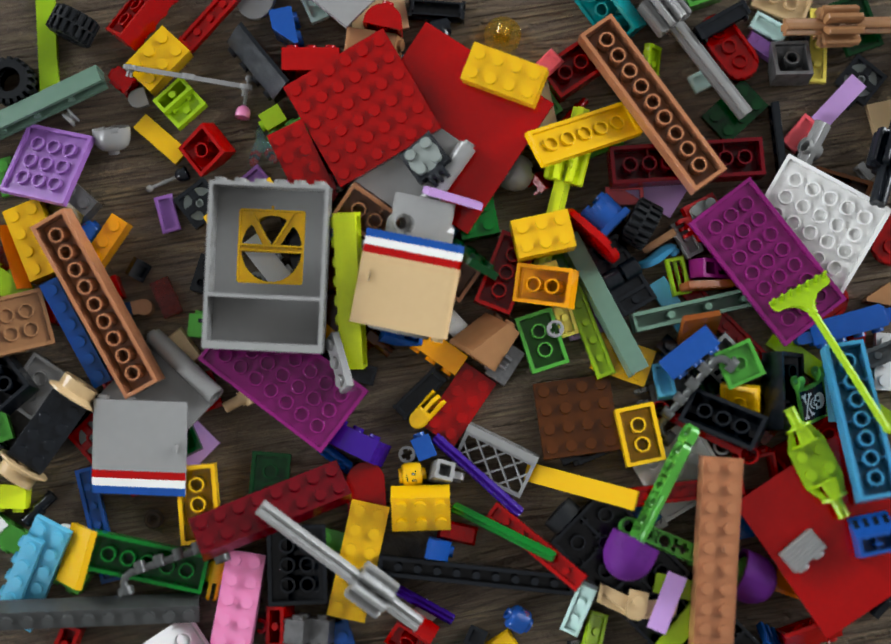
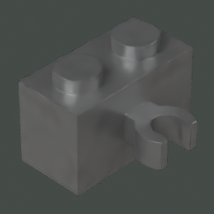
M512 345L495 372L484 367L487 370L485 375L505 386L525 353Z

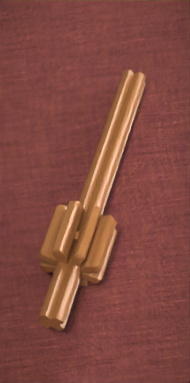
M856 4L823 5L816 9V18H784L781 32H783V36H812L813 40H817L816 45L819 48L853 47L854 45H859L861 42L860 35L891 34V16L864 17V13L859 12L860 6Z

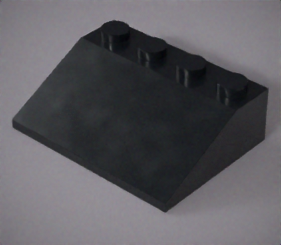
M299 524L326 545V524ZM279 531L268 535V606L328 604L327 567Z

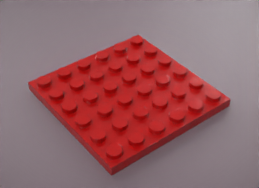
M383 28L283 87L341 188L404 152L428 131L433 135L441 130L439 123Z

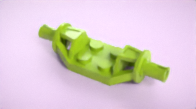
M795 406L784 410L783 412L792 426L791 430L786 432L788 434L787 455L805 490L821 500L822 505L831 503L838 520L849 516L850 513L842 500L843 496L848 493L844 487L843 472L825 437L811 424V420L806 423L805 421L802 422ZM794 431L796 432L799 445L796 444ZM819 487H822V488H823V490L825 491V493L827 494V496H828L829 498H827V497L822 493V491L819 489Z

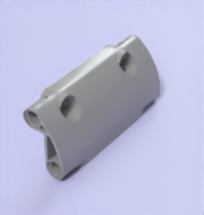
M395 192L393 211L387 218L385 231L452 244L454 236L452 222L456 204ZM398 219H400L399 227L396 226V221ZM368 325L369 328L427 340L429 338L427 336Z

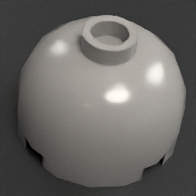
M112 125L111 127L92 129V136L95 138L94 144L98 149L107 151L109 155L120 154V150L125 149L129 145L131 131L129 125Z
M520 155L500 186L511 192L525 190L533 179V165L529 158Z

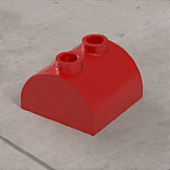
M383 1L367 10L363 19L364 29L378 31L383 28L385 32L396 33L403 38L402 18L399 11L393 7L394 4L392 2Z

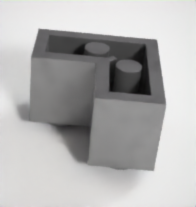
M309 612L292 614V617L285 619L283 643H334L336 619L329 618L326 614H318L317 617L311 616Z

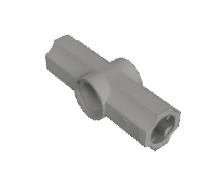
M816 119L808 136L803 138L797 146L799 152L797 158L812 165L813 161L819 159L823 153L822 144L831 125Z

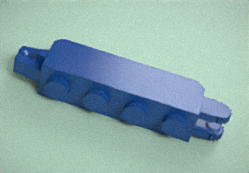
M876 304L822 320L836 342L840 343L847 341L846 337L853 335L854 339L865 336L866 331L871 330L872 334L884 331L883 327L888 326L891 322V307L884 308V306ZM816 324L793 340L797 346L809 344L810 347L816 346L817 349L828 345Z

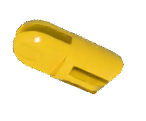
M433 389L410 414L409 423L411 427L415 429L425 427L445 405V400L439 402L441 396L436 395L432 398L436 393Z
M212 559L208 565L205 581L208 582L205 599L208 601L213 583L215 584L212 601H216L218 598L225 562L215 564L214 559Z

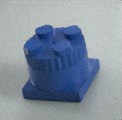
M601 192L592 202L594 205L592 207L588 205L580 215L607 237L628 216L630 210L626 206L622 208L609 194Z

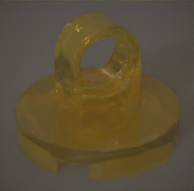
M501 16L494 18L485 27L484 41L491 48L510 53L516 50L520 44V27L516 21L509 17Z

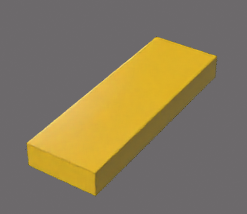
M147 114L133 127L176 166L185 157L178 149L181 144Z

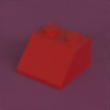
M201 123L178 148L200 177H204L224 165L236 152L215 123Z
M422 616L424 621L414 632L397 620L384 642L386 644H431L440 627Z

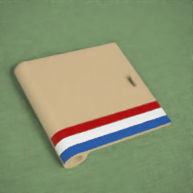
M367 228L349 321L431 337L433 342L443 343V340L448 338L465 246Z

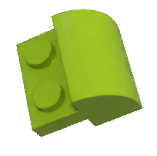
M180 78L173 81L152 100L179 131L183 130L208 107L184 79Z

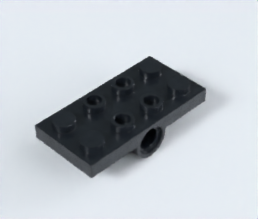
M616 233L608 238L612 249L615 247L620 255V258L614 264L608 262L593 248L588 249V252L623 318L657 299V296L643 276L638 261L630 255Z

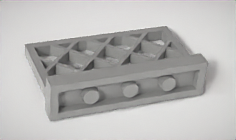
M473 422L468 424L457 449L462 454L467 453L468 459L473 464L484 461L487 472L484 474H488L489 478L503 491L519 499L540 457L539 454ZM468 435L476 439L477 447L468 449L466 444ZM492 446L495 455L485 458L482 447ZM479 449L483 459L473 462L469 452ZM508 454L511 456L513 463L503 466L499 456ZM497 457L500 468L490 471L487 460ZM524 462L531 466L527 473L520 475L517 464ZM456 464V468L464 471L459 465ZM514 466L518 476L507 479L504 469ZM501 470L505 480L501 482L494 481L491 473ZM519 478L521 488L519 492H516L510 488L509 481Z

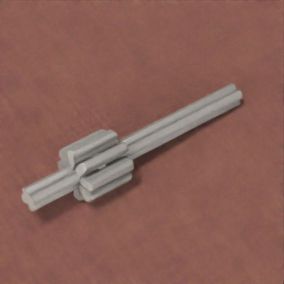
M644 0L641 2L637 11L657 37L662 38L671 33L736 118L741 120L753 109L684 22L692 13L684 0Z
M266 500L256 510V515L347 581L348 587L344 591V596L370 616L377 618L381 612L386 610L414 632L422 624L424 618L395 597L400 584L373 563L367 561L362 568H356Z

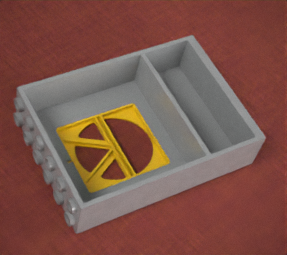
M215 177V180H209L201 348L325 353L331 236L330 219L332 215L333 189L326 182L314 181V185L306 183V181L295 180L294 184H290L287 180L275 179L274 183H269L267 179L255 178V182H250L247 178L236 177L235 181H230L227 177ZM266 216H278L286 219L285 225L272 245L259 221L260 218ZM251 225L254 227L262 244L242 243L243 237ZM292 227H294L299 234L301 246L281 245ZM242 251L301 254L297 267L288 277L276 282H266L256 278L249 272L244 264Z

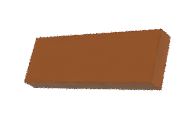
M731 279L687 281L679 284L681 292L731 290L737 287Z

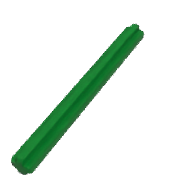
M458 502L453 504L452 513L549 562L554 561L557 554L556 551Z

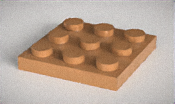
M40 288L0 297V357L56 344L43 293Z

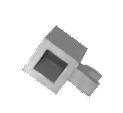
M437 458L430 464L427 481L436 484H449L453 481L461 483V481H464L465 473L455 471L456 463Z

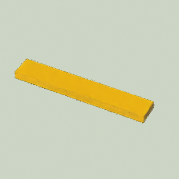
M528 464L525 473H527L531 467ZM536 464L528 480L531 483L635 511L640 492Z

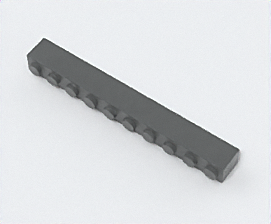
M170 593L128 595L121 598L119 596L0 600V631L200 622V594Z

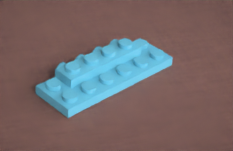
M41 514L36 515L29 533L23 535L18 541L20 549L11 559V562L14 563L13 567L5 574L4 578L7 579L6 585L4 584L0 588V600L47 598L74 531ZM25 629V630L28 631V632H31L33 629Z

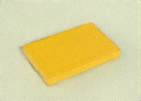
M72 522L70 530L74 532L60 563L56 580L74 590L81 591L97 532L79 523Z

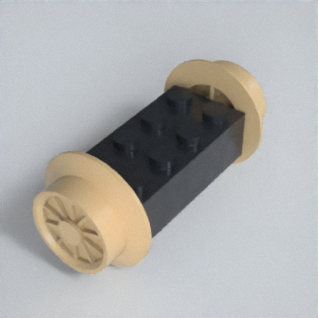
M65 371L59 381L49 380V384L54 388L10 450L0 449V455L3 458L0 463V474L23 489L31 490L36 481H47L48 478L43 471L86 410L93 412V398H96L99 392L90 384L68 371Z

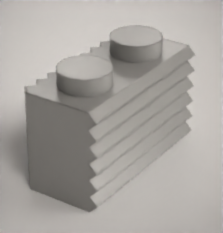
M807 528L782 549L778 556L793 573L799 571L801 574L810 567L808 563L812 559L817 561L825 554L823 550L827 547L811 528Z

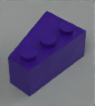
M346 421L329 444L370 464L382 467L392 446L381 442V437L372 433L370 435L364 434V429L356 425L353 428L347 426L348 421Z

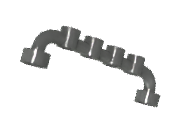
M718 355L713 357L708 363L704 360L697 368L699 374L696 377L691 375L684 385L687 388L683 392L678 390L672 397V400L675 402L670 407L666 405L659 414L662 417L658 424L663 444L666 447L677 436L671 430L668 433L665 431L666 423L672 419L677 410L687 401L689 396L699 387L701 382L712 372L718 363H724V369L732 373L740 363L736 357L733 356L730 359L727 356Z
M197 542L191 543V548L186 550L183 549V546L171 550L172 555L166 557L164 553L152 556L153 561L145 563V560L134 562V568L125 571L121 577V588L117 589L119 598L135 593L133 585H128L130 577L193 555L201 554ZM229 552L214 558L215 564L231 560Z

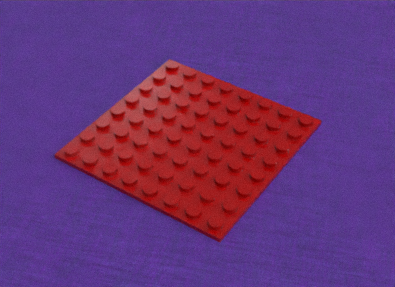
M425 22L401 60L440 127L459 141L464 142L466 139L475 145L473 149L476 152L447 192L482 202V211L441 199L443 202L456 204L452 224L468 234L527 146L528 142L524 137L525 133L539 128L554 103L540 95L534 110L464 84L460 77L471 50L428 22Z
M839 433L827 440V443L843 472L844 487L848 493L843 496L842 500L850 513L849 516L838 520L831 503L822 505L821 500L806 491L792 464L742 497L741 516L827 639L891 597V552L856 558L846 519L887 510L891 517V499L855 504ZM819 487V489L822 491V493H823L827 498H829V497L827 496V494L825 493V491L823 490V488H822V487ZM807 528H811L826 545L827 548L823 550L825 554L817 561L812 559L808 563L810 567L800 574L799 571L793 573L778 556V553Z

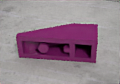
M702 257L689 260V279H730L715 258Z

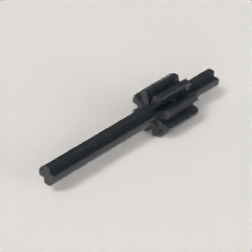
M891 121L889 129L880 127L873 134L866 161V167L872 169L871 173L876 175L869 203L872 206L877 205L878 208H884L888 204L891 192Z

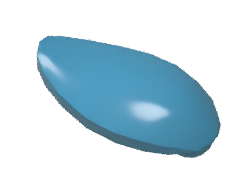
M673 243L662 245L645 259L638 262L641 269L657 265L669 254L675 257L679 253L677 245Z

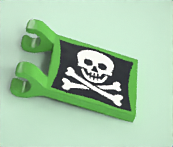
M822 366L811 368V374L815 381L804 386L805 378L803 376L798 377V379L797 376L790 378V383L796 393L799 416L802 422L805 421V423L811 420V424L828 416L824 386L825 373Z

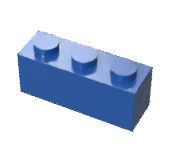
M705 324L659 360V363L673 380L675 378L680 380L688 374V368L692 365L694 368L704 361L702 358L706 354L711 356L720 349L718 345L721 342Z

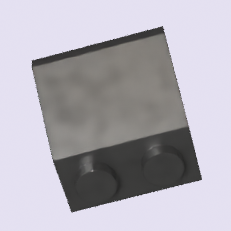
M771 41L768 60L770 86L808 85L814 74L809 41Z
M77 183L66 207L51 204L49 209L55 213L62 208H72L79 223L82 225L85 221L91 220L103 206Z

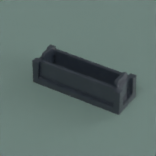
M409 0L408 20L433 21L447 17L450 23L464 24L466 1L460 3Z
M741 0L695 26L692 32L705 45L708 43L709 38L741 20L746 22L749 19L748 14L751 13V10L745 0Z
M433 366L392 407L406 421L433 389L436 392L447 380Z

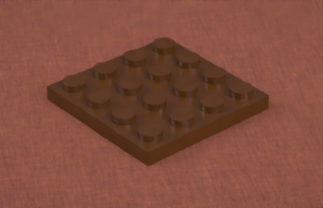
M588 376L532 385L544 461L621 450L613 413L615 408L609 376L597 380L596 376Z

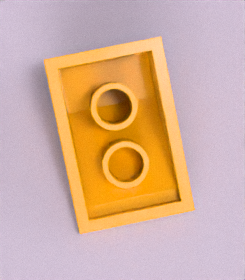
M517 262L512 301L574 309L579 271L571 268Z

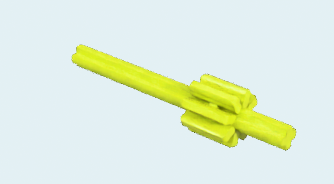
M573 106L570 118L590 112V110L580 106ZM591 152L545 167L543 177L554 182L546 213L565 209L570 187H583ZM553 255L534 259L533 264L540 265L552 261Z

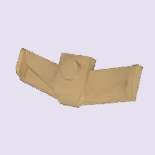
M600 582L596 602L627 616L628 619L640 621L641 619H650L657 599H649V592L629 588L628 595ZM676 607V609H675V612H674L672 618H674V617L676 616L677 607Z

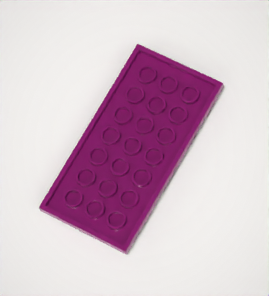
M751 177L747 178L688 223L689 227L784 347L815 324L808 313L801 309L788 308L781 312H775L768 304L772 298L776 299L781 293L785 294L789 289L796 288L798 284L802 285L807 279L811 280L815 275L822 274L824 269ZM830 277L829 285L823 288L816 297V309L821 318L847 299Z
M205 348L197 358L319 453L324 451L369 392L353 379L354 386L348 393L340 394L339 388L335 384V374L330 366V361L318 353Z

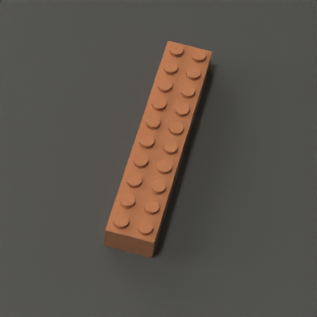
M612 13L579 35L577 43L691 196L727 170L726 166Z
M62 208L31 226L30 229L124 398L133 397L165 379L163 372L72 208Z
M699 455L688 644H734L744 463L742 458Z

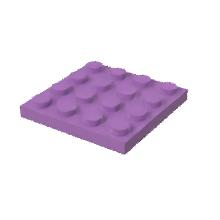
M36 124L27 127L1 182L0 191L9 195L66 207L95 143V138L90 135Z

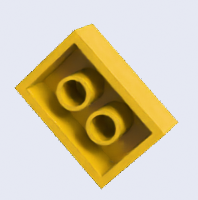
M162 25L125 64L179 73L194 56L187 47ZM134 71L132 75L154 97L174 78Z
M568 208L510 221L509 229L518 263L574 251L577 246Z
M654 402L624 407L613 411L626 468L666 460Z
M450 484L391 486L392 532L451 530Z

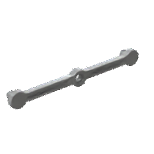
M123 64V69L126 71L125 77L130 78L133 77L134 71L239 88L242 90L241 96H244L245 92V97H248V91L253 89V85L200 77L190 73H177Z

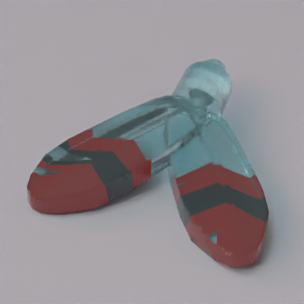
M257 126V140L250 153L249 164L251 167L258 164L262 152L270 162L276 164L278 158L273 148L264 139L261 127Z

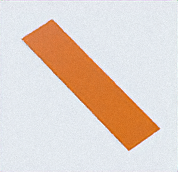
M0 225V239L16 289L33 288L8 226Z

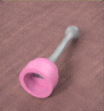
M251 75L245 77L246 84L250 85V82H252ZM245 93L243 105L237 107L235 118L247 121L250 120L251 113L249 107L246 106L248 97H245Z

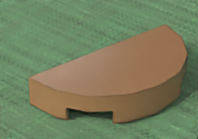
M672 228L648 243L642 249L644 253L651 252L676 236L675 229Z

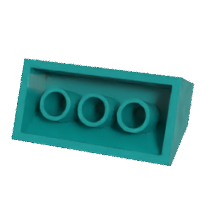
M574 0L592 26L612 13L629 38H632L647 25L630 0Z

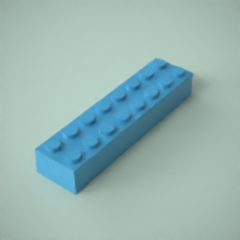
M864 339L838 343L880 409ZM829 344L824 345L819 352L855 504L891 499V450L887 434L881 428Z

